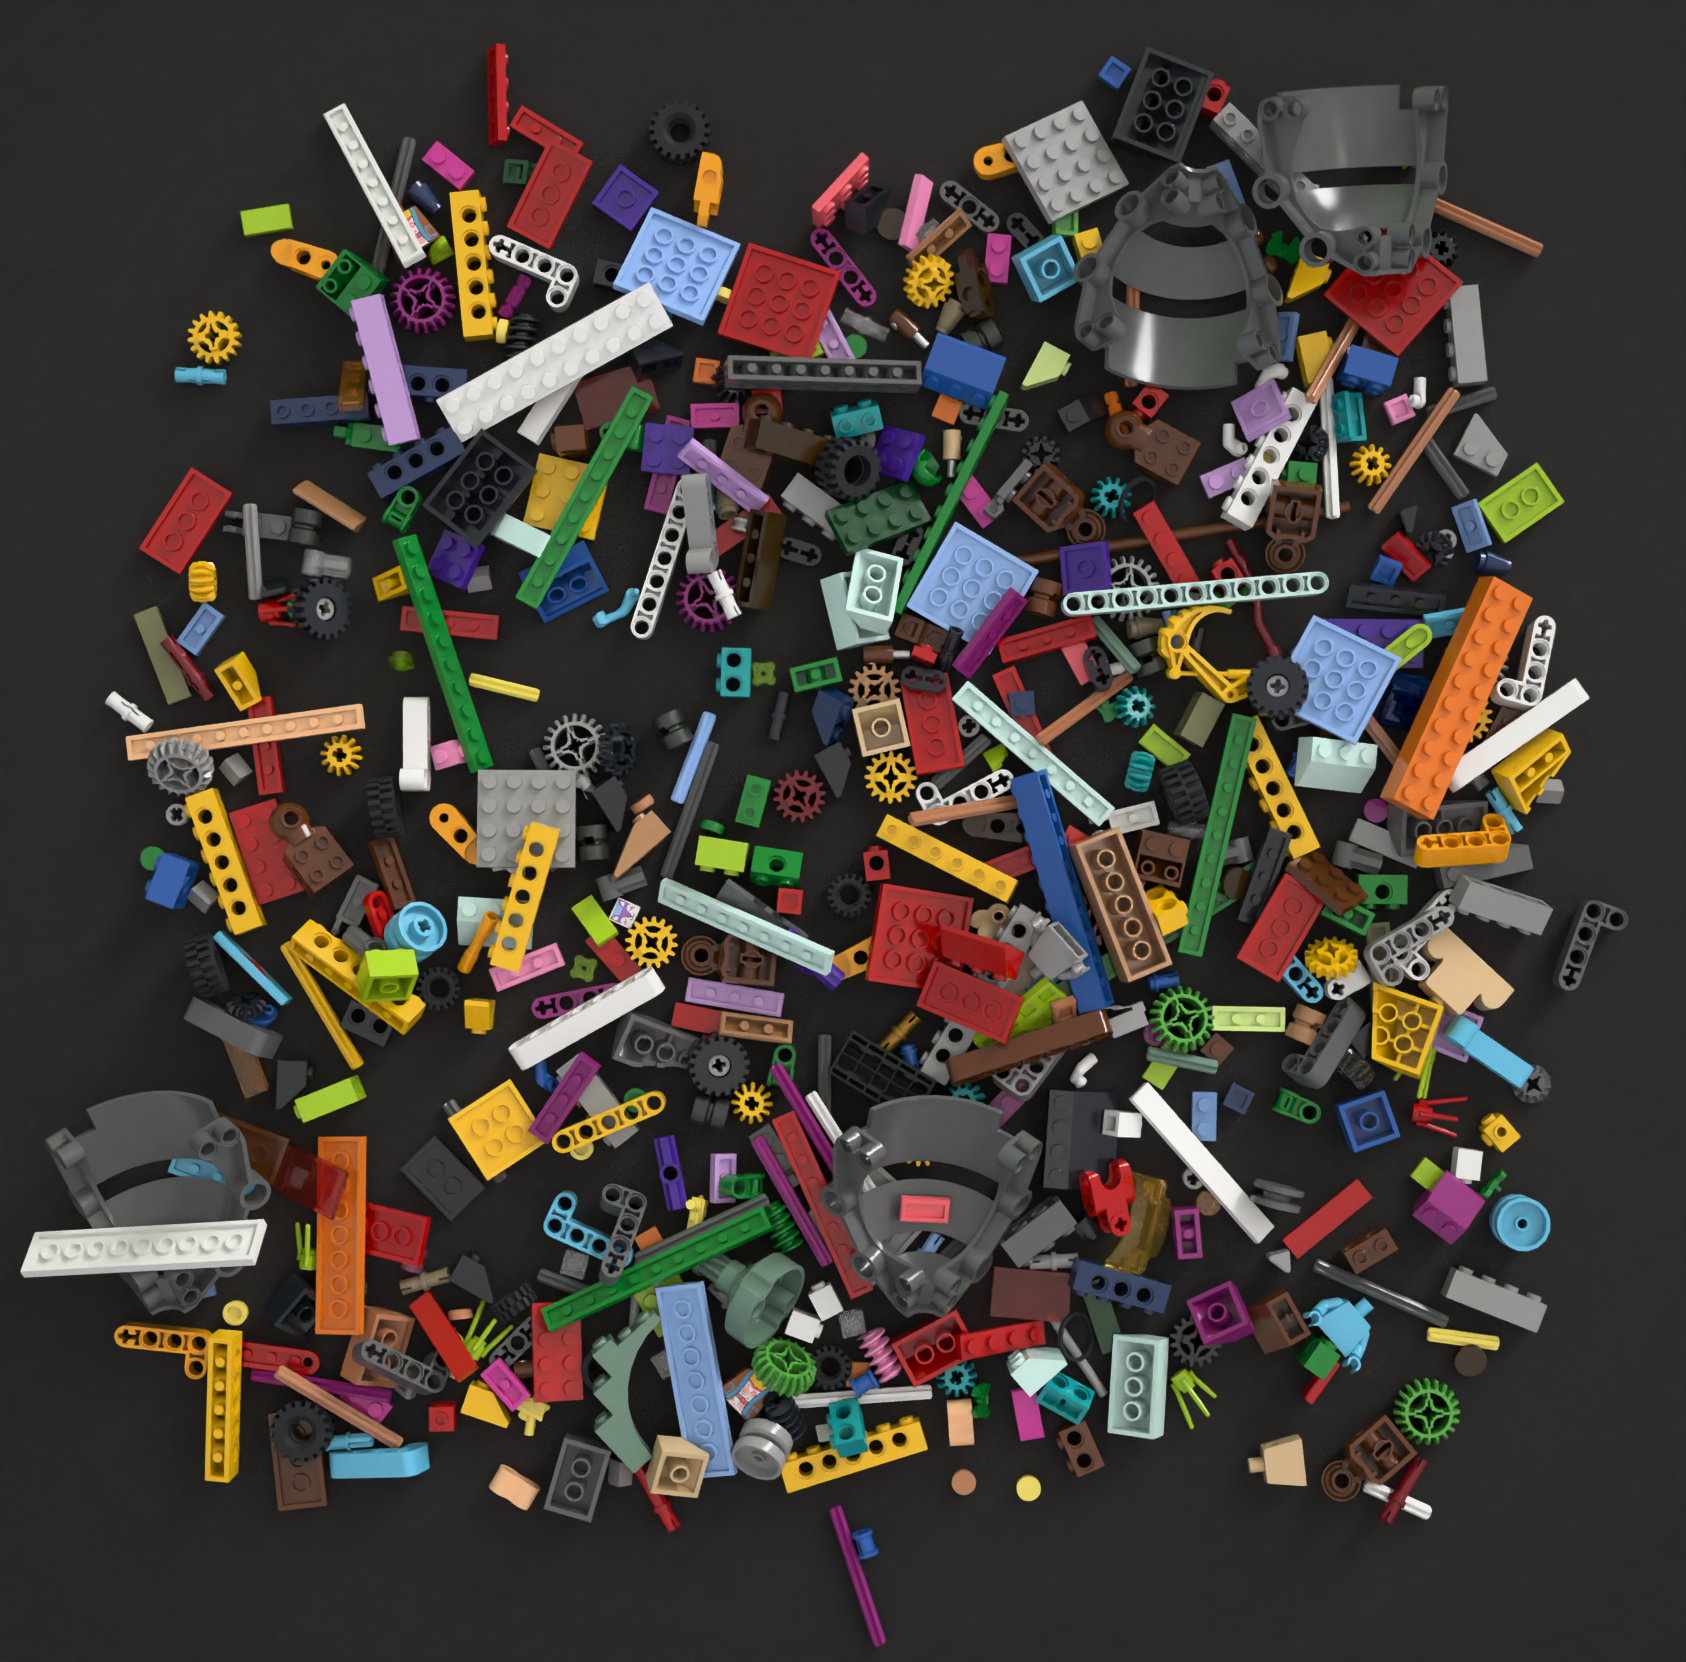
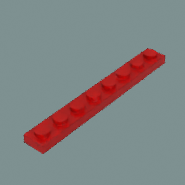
M792 1110L772 1119L850 1298L853 1299L874 1290L871 1282L861 1279L851 1266L850 1257L856 1250L841 1218L831 1214L822 1204L820 1192L827 1185V1182L795 1111Z

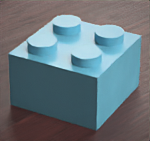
M1052 234L1011 257L1031 301L1041 303L1076 283L1073 278L1075 263L1062 235Z

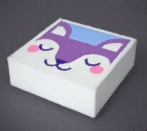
M618 897L609 920L631 929L641 907Z

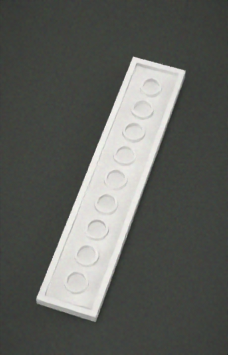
M647 282L445 394L436 401L462 443L477 435L481 428L483 430L488 429L669 329L673 324L650 282Z
M264 1219L35 1232L20 1272L24 1278L251 1266L256 1265L267 1224Z

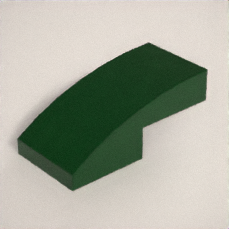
M505 159L503 183L526 188L537 163H531L529 160Z

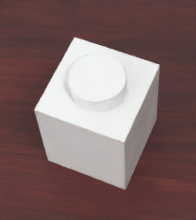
M1104 1110L1102 1134L1115 1137L1140 1138L1142 1128L1141 1113L1127 1110Z
M1453 1147L1450 1173L1464 1184H1472V1180L1480 1181L1483 1152L1478 1149Z
M822 1280L811 1286L812 1290L809 1291L808 1296L821 1321L844 1310L831 1281L825 1283Z
M794 1307L785 1328V1334L813 1343L814 1337L819 1339L823 1324H820L821 1319L819 1316Z

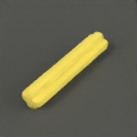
M471 673L469 677V685L534 702H537L539 699L540 690L475 673Z
M1429 1327L1427 1330V1340L1431 1342L1460 1346L1476 1345L1482 1349L1498 1350L1500 1344L1499 1337L1494 1335Z

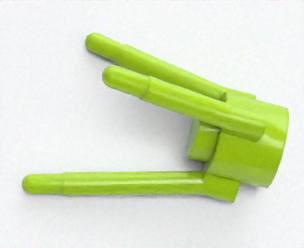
M1431 1047L1421 1075L1417 1092L1418 1099L1421 1097L1422 1099L1427 1098L1432 1066L1437 1052L1433 1047ZM1397 1072L1393 1080L1397 1081L1402 1073Z
M296 1222L299 1269L316 1270L317 1249L310 1247V1224L305 1226V1246L303 1248L300 1223Z
M483 1299L478 1306L467 1336L463 1340V1343L476 1361L480 1357L484 1358L514 1328L513 1325L508 1326L486 1346L487 1343L484 1340L497 1323V1319H493L480 1337L475 1335L471 1339L486 1303Z
M1183 1368L1170 1378L1173 1382L1170 1386L1176 1394L1189 1428L1193 1429L1194 1425L1180 1391L1183 1394L1188 1392L1206 1417H1209L1210 1413L1192 1389L1195 1386L1193 1381L1212 1398H1216L1217 1395L1192 1370L1188 1371L1186 1368Z

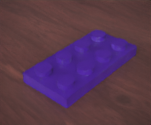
M1327 619V622L1382 649L1413 625L1423 624V620ZM1423 650L1400 668H1423Z

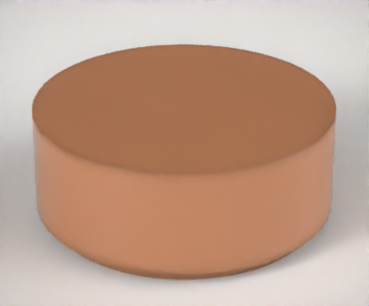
M648 794L630 806V808L637 815L652 805L655 800Z
M471 1308L449 1310L448 1312L449 1320L473 1318Z
M959 1469L953 1474L951 1483L956 1493L968 1495L975 1489L976 1479L970 1470Z

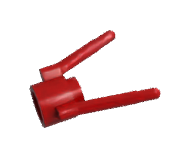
M294 594L276 599H267V603H259L258 615L260 621L268 622L269 626L279 625L293 628L296 623L278 620V618L282 617V612H286L287 607L292 606L281 607L278 603L288 601L289 597H294Z
M1464 1096L1433 1100L1419 1099L1418 1103H1412L1410 1121L1415 1122V1126L1425 1127L1456 1138V1133L1427 1122H1431L1432 1119L1457 1122L1458 1118L1433 1113V1108L1428 1107V1105L1467 1101L1468 1098Z

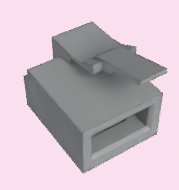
M1142 1001L1127 1006L1115 1005L1103 1008L1112 1010L1129 1008L1108 1017L1113 1030L1112 1038H1117L1149 1025L1144 1013L1146 1009Z

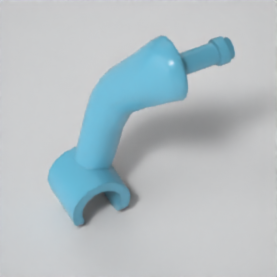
M629 588L626 591L620 608L607 615L604 611L597 613L593 617L596 627L602 628L610 622L627 616L639 599V589Z

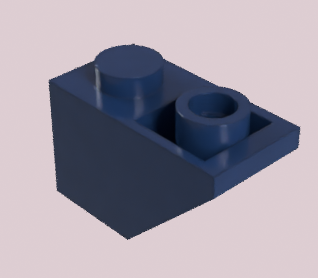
M834 687L820 689L812 709L822 742L826 746L840 742L845 736V726L852 715V706L855 699Z

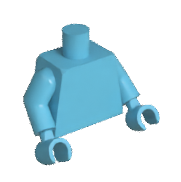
M1336 1297L1321 1300L1311 1312L1303 1314L1304 1319L1311 1317V1323L1308 1327L1318 1326L1345 1357L1349 1355V1358L1342 1362V1366L1346 1367L1351 1364L1352 1370L1350 1373L1360 1369V1360L1365 1352L1371 1328L1363 1317L1374 1309L1373 1306L1365 1298L1361 1299L1354 1306L1346 1298Z

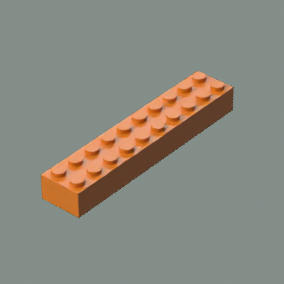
M1495 576L1478 578L1380 798L1417 818L1434 820L1533 600L1532 597Z

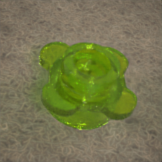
M396 651L393 652L392 657H389L390 666L398 671H407L408 668L412 669L415 666L412 663V654L408 652Z
M769 661L766 664L755 662L752 664L751 669L754 671L752 683L755 686L760 684L771 686L776 682V678L773 676V670L775 669L773 662ZM763 671L766 672L765 676L761 675Z
M577 955L574 958V968L570 971L573 978H583L586 982L592 981L594 978V968L598 965L597 961ZM582 966L586 967L585 971L582 970Z

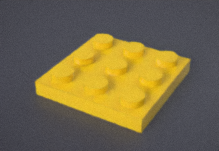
M539 453L536 465L538 472L533 478L523 522L532 527L552 531L589 464ZM607 485L578 535L579 538L595 540Z
M510 1079L447 1119L487 1181L544 1144L543 1141L528 1131L536 1118Z

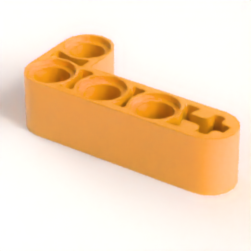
M1494 813L1486 814L1482 819L1480 831L1420 836L1416 842L1413 861L1416 865L1423 868L1504 862L1508 855L1511 836L1504 819L1500 815Z
M127 1322L115 1331L114 1339L121 1347L186 1354L185 1373L191 1379H200L208 1373V1337L213 1334L209 1330ZM128 1330V1334L135 1336L128 1339V1335L124 1334V1332ZM149 1331L157 1335V1342L154 1343L149 1340ZM173 1334L181 1337V1345L173 1343ZM198 1336L205 1339L206 1346L204 1348L197 1345L196 1338ZM194 1361L202 1363V1372L195 1370Z

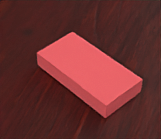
M1085 642L1061 649L1080 686L1089 682L1083 664V656L1088 648ZM1091 654L1089 660H1093L1094 663H1095V665H1096V667H1097L1098 665H1097V663H1096L1094 657H1093L1092 654Z
M901 1195L899 1221L948 1223L950 1198Z

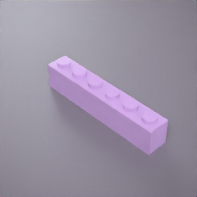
M376 294L352 300V307L349 308L352 321L356 322L359 331L356 332V339L359 346H363L365 355L362 356L365 370L370 372L369 388L372 394H376L378 402L375 404L376 414L378 418H382L384 425L381 428L382 437L385 442H388L389 446L419 440L421 436L384 295Z

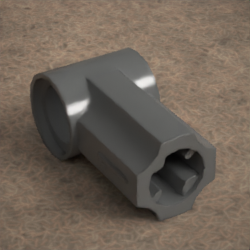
M1248 836L1228 842L1223 866L1254 860Z
M1337 841L1331 864L1352 870L1353 868L1378 875L1382 866L1383 855L1360 849L1354 844Z
M641 866L629 869L614 883L610 880L612 874L596 879L603 902L621 897L626 892L648 885Z
M355 924L348 927L342 936V941L362 958L365 951L373 949L383 951L387 949L384 940L372 938Z

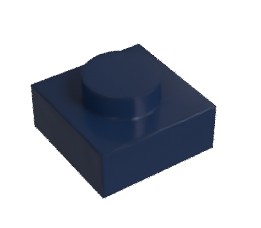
M1034 691L1009 692L1011 717L1035 715Z
M1231 1082L1221 1104L1245 1115L1255 1093Z

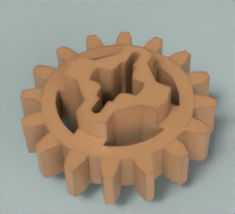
M873 664L872 670H868L864 666V673L861 674L856 671L855 675L858 679L850 680L854 688L848 689V693L854 694L852 698L855 699L854 702L858 703L856 708L868 706L867 704L870 701L881 703L898 699L894 695L901 692V689L895 688L899 680H892L891 677L894 672L891 671L886 674L885 666H882L880 670H877L876 664ZM879 675L882 677L879 680H870L867 676ZM883 683L879 689V696L874 694L866 699L870 693L869 686L876 687ZM888 683L891 688L889 698L884 694V687ZM859 684L865 688V694L861 698L858 695Z

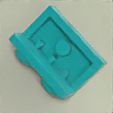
M1341 391L1332 395L1331 408L1334 413V433L1337 443L1366 441L1362 392L1349 393V391Z
M871 398L857 401L858 405L848 407V404L835 406L833 411H829L836 438L840 436L853 437L883 429L877 401H872Z

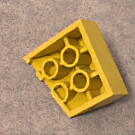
M1373 982L1372 1059L1396 1072L1420 1080L1444 1014V1006Z

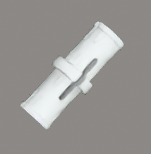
M720 569L707 575L715 591L716 601L720 602L727 620L742 614L732 595L734 592L729 588L722 570Z
M114 691L107 698L106 705L122 715L121 718L124 721H130L143 733L147 732L153 725L154 720L137 709V705L134 703L130 704L118 695L117 692Z

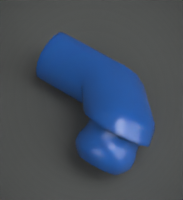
M268 1004L262 1014L245 1020L258 1027L267 1028L277 1018L278 1010L274 1005Z
M542 1060L535 1064L536 1083L544 1090L554 1092L559 1082L547 1072V1060Z

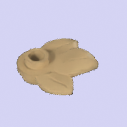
M995 903L988 909L977 910L971 915L970 926L978 928L977 935L997 941L994 939V936L1001 926L1005 928L1010 919L1007 918L1010 910L1002 903ZM997 912L1003 914V917L999 920L994 918ZM1014 926L1012 927V930H1011V932H1012L1013 935L1015 934Z

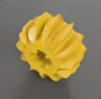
M1370 444L1368 450L1361 446L1359 453L1354 452L1352 454L1353 459L1356 461H1351L1349 466L1356 468V470L1351 472V476L1358 474L1360 476L1357 479L1358 483L1366 479V486H1371L1373 481L1377 485L1382 482L1381 477L1387 478L1389 475L1385 471L1391 468L1390 463H1385L1390 458L1389 454L1382 456V447L1375 452L1374 444ZM1369 461L1373 462L1371 470L1367 468Z
M206 561L193 562L189 567L188 573L191 599L200 603L214 601L217 596L215 565L213 562Z
M346 735L341 736L340 742L336 736H333V745L328 742L324 743V746L329 749L328 752L321 751L320 753L323 756H327V759L322 761V765L330 764L327 771L332 773L336 769L337 776H342L343 770L347 775H351L350 766L354 769L359 768V765L355 763V759H363L362 756L356 755L362 748L360 746L353 747L356 740L351 738L347 742ZM341 749H343V753L347 754L346 759L342 758V762L340 758H337V753H341Z
M751 1082V1090H748L747 1086L742 1084L741 1088L744 1094L738 1090L734 1092L740 1100L733 1099L731 1104L740 1105V1107L735 1108L733 1113L737 1114L742 1111L741 1121L748 1115L749 1124H753L754 1116L756 1115L757 1120L762 1122L763 1117L760 1112L767 1116L770 1114V1111L764 1108V1106L770 1107L773 1105V1102L764 1101V1099L771 1096L770 1092L761 1094L764 1090V1085H761L757 1091L755 1090V1082ZM749 1097H754V1100L759 1102V1106L755 1105V1109H750L749 1104H746L745 1100L749 1101Z

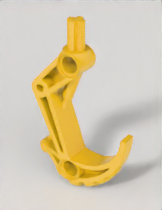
M1195 605L1189 607L1188 610L1185 608L1179 610L1177 616L1172 615L1166 620L1168 624L1166 628H1160L1158 631V648L1156 650L1166 659L1168 665L1166 676L1169 679H1178L1180 676H1196L1216 700L1222 703H1234L1246 698L1247 678L1250 676L1251 669H1227L1226 672L1217 671L1188 645L1192 630L1201 618L1215 612L1231 615L1232 610L1215 605ZM1174 635L1179 641L1176 648L1171 646V638ZM1182 662L1189 668L1190 671L1180 670Z

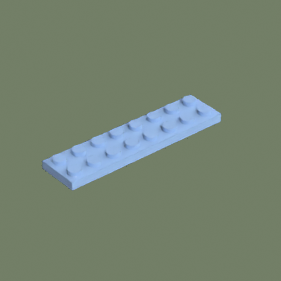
M704 1281L657 1286L655 1291L681 1437L709 1453V1460L703 1478L735 1475L738 1470L731 1458L733 1442Z

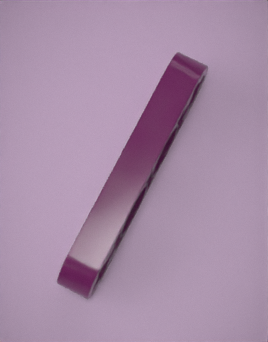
M818 228L814 230L810 237L811 246L828 268L841 272L839 283L857 306L862 309L871 308L876 302L874 288L827 229ZM818 235L820 237H827L825 239V242L829 248L831 247V245L835 246L829 249L825 255L822 253L826 251V248L823 246V244H816V236ZM839 253L843 257L842 263L832 265L829 261L830 255ZM848 272H854L858 280L854 284H847L844 280V275ZM863 282L864 285L861 286V289L865 294L871 293L870 302L866 300L860 301L861 293L857 289L855 293L852 290L858 288Z
M608 983L537 998L532 1004V1013L540 1019L564 1015L585 1003L584 995L586 992L592 991L599 995L601 994L599 989L603 988V992L619 983ZM569 996L573 999V1007L570 1010H564L560 1006L562 997ZM551 998H556L555 1006L558 1013H554V1008L547 1009L545 1015H542L541 1011H537L536 1007L540 1005V1001L547 1005L553 1003Z

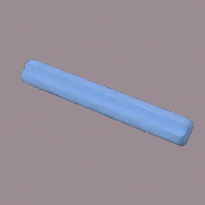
M704 711L701 716L694 740H692L671 796V800L680 804L685 802L716 720V715Z

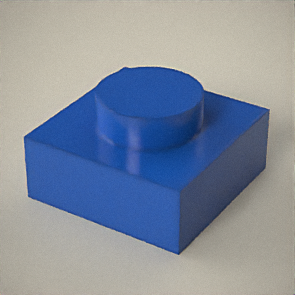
M1111 56L1097 78L1115 91H1118L1132 69L1114 56Z
M1379 555L1369 574L1370 579L1393 586L1403 567L1402 562Z

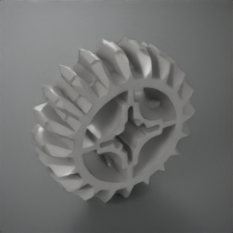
M1121 556L1119 565L1115 559L1110 561L1112 566L1111 575L1117 571L1126 570L1123 581L1112 583V589H1121L1120 586L1123 587L1127 581L1129 588L1142 587L1135 584L1133 572L1143 579L1145 586L1159 585V582L1151 583V580L1157 575L1156 573L1147 574L1151 569L1150 565L1146 566L1145 569L1141 568L1144 562L1142 559L1138 561L1137 565H1134L1135 559L1133 556L1129 558L1128 563H1126L1125 557ZM1147 592L1141 593L1140 595L1145 596L1142 603L1145 605L1151 604V595ZM1119 594L1120 607H1125L1128 600L1124 595ZM1099 599L1096 602L1097 605H1101L1103 603V600ZM1141 611L1119 613L1118 619L1122 622L1125 615H1127L1129 620H1133V613H1135L1136 617L1142 618L1143 615ZM1111 613L1109 617L1113 619L1116 613Z
M572 714V721L570 722L568 717L564 715L563 725L558 720L554 721L558 727L557 730L551 727L548 728V731L553 733L552 738L544 736V740L551 742L550 745L543 746V750H551L550 754L545 755V759L554 758V761L549 766L554 768L559 765L557 770H576V779L580 778L581 771H583L585 777H589V768L594 773L598 772L594 764L597 762L600 765L602 761L598 757L601 749L597 746L602 744L598 732L603 727L597 725L593 728L596 721L593 718L587 724V716L584 714L581 716L580 721H578L577 714ZM573 727L586 728L593 736L580 739L574 732ZM566 730L568 741L566 745L557 749L558 739ZM573 739L577 740L578 743L580 741L584 743L579 747V754L575 753V750H567L573 746ZM595 743L594 755L586 763L584 752L587 747ZM573 754L579 766L566 765L560 759V756Z
M172 736L170 740L164 738L161 743H156L149 753L147 761L148 776L152 777L153 784H159V790L167 789L168 795L171 792H175L178 797L182 793L189 797L191 793L197 794L200 790H205L212 781L214 773L213 757L209 756V750H202V743L196 745L193 739L185 741L182 736L180 740H177ZM194 768H197L198 773H195L193 771Z

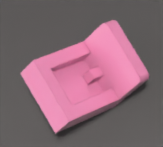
M459 739L429 747L436 771L467 763Z

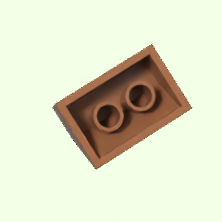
M364 1305V1334L351 1336L340 1376L355 1385L395 1388L396 1382L357 1364L352 1358V1350L358 1343L376 1340L405 1355L416 1318L382 1307ZM386 1357L385 1364L388 1368H390L391 1361L388 1357Z

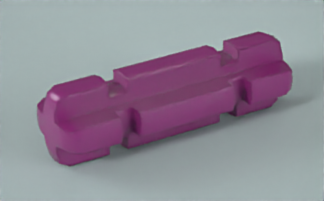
M521 274L516 281L517 285L512 287L504 301L505 305L502 304L498 311L501 317L510 320L513 310L517 309L526 293L525 289H528L532 283V280L526 275Z

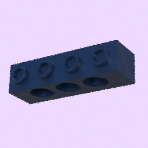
M402 365L412 403L414 399H421L426 404H438L436 401L438 398L470 381L471 374L467 369ZM424 380L425 387L420 391L414 390L415 382ZM441 382H449V389L446 392L438 391V386ZM369 388V389H368V392H369L372 396H375V400H377L376 394H372L371 391H370V388Z
M367 393L270 400L271 423L277 429L348 424V422H374L372 398Z
M441 427L434 432L435 436L429 439L422 438L413 444L414 447L410 450H400L392 455V460L386 463L382 461L371 467L372 471L367 474L383 501L386 502L395 497L401 488L405 486L413 487L457 461L466 448L452 427ZM436 445H443L444 452L439 456L433 455V448ZM417 456L422 457V465L418 468L412 467V460ZM400 468L402 470L400 478L396 480L391 479L390 474L392 470Z
M1074 1257L1067 1285L1073 1289L1074 1294L1087 1297L1088 1293L1096 1295L1095 1299L1105 1303L1115 1300L1119 1302V1306L1127 1309L1137 1306L1141 1308V1312L1155 1315L1156 1312L1164 1314L1172 1285L1163 1280L1079 1257ZM1095 1276H1100V1283L1092 1287V1279ZM1119 1282H1122V1290L1118 1293H1115V1285ZM1145 1288L1144 1297L1137 1299V1292Z

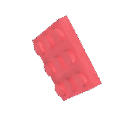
M863 152L812 205V222L816 228L830 226L836 218L834 214L840 208L842 210L845 209V201L851 198L856 191H860L868 184L869 158Z

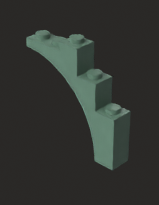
M654 1308L641 1312L633 1326L630 1328L627 1326L617 1335V1340L609 1333L606 1337H599L593 1343V1349H591L594 1359L608 1373L607 1375L601 1374L593 1383V1394L609 1410L608 1412H602L595 1419V1433L633 1473L638 1471L652 1458L651 1449L639 1435L631 1417L628 1405V1383L637 1351L647 1335L661 1321L659 1313Z

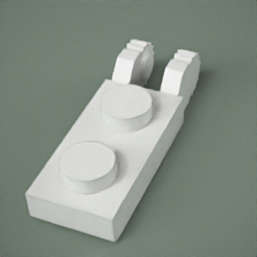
M1154 801L1114 810L1106 818L1109 821L1110 828L1120 827L1121 833L1160 824ZM1103 830L1095 831V833H1092V835L1102 832Z

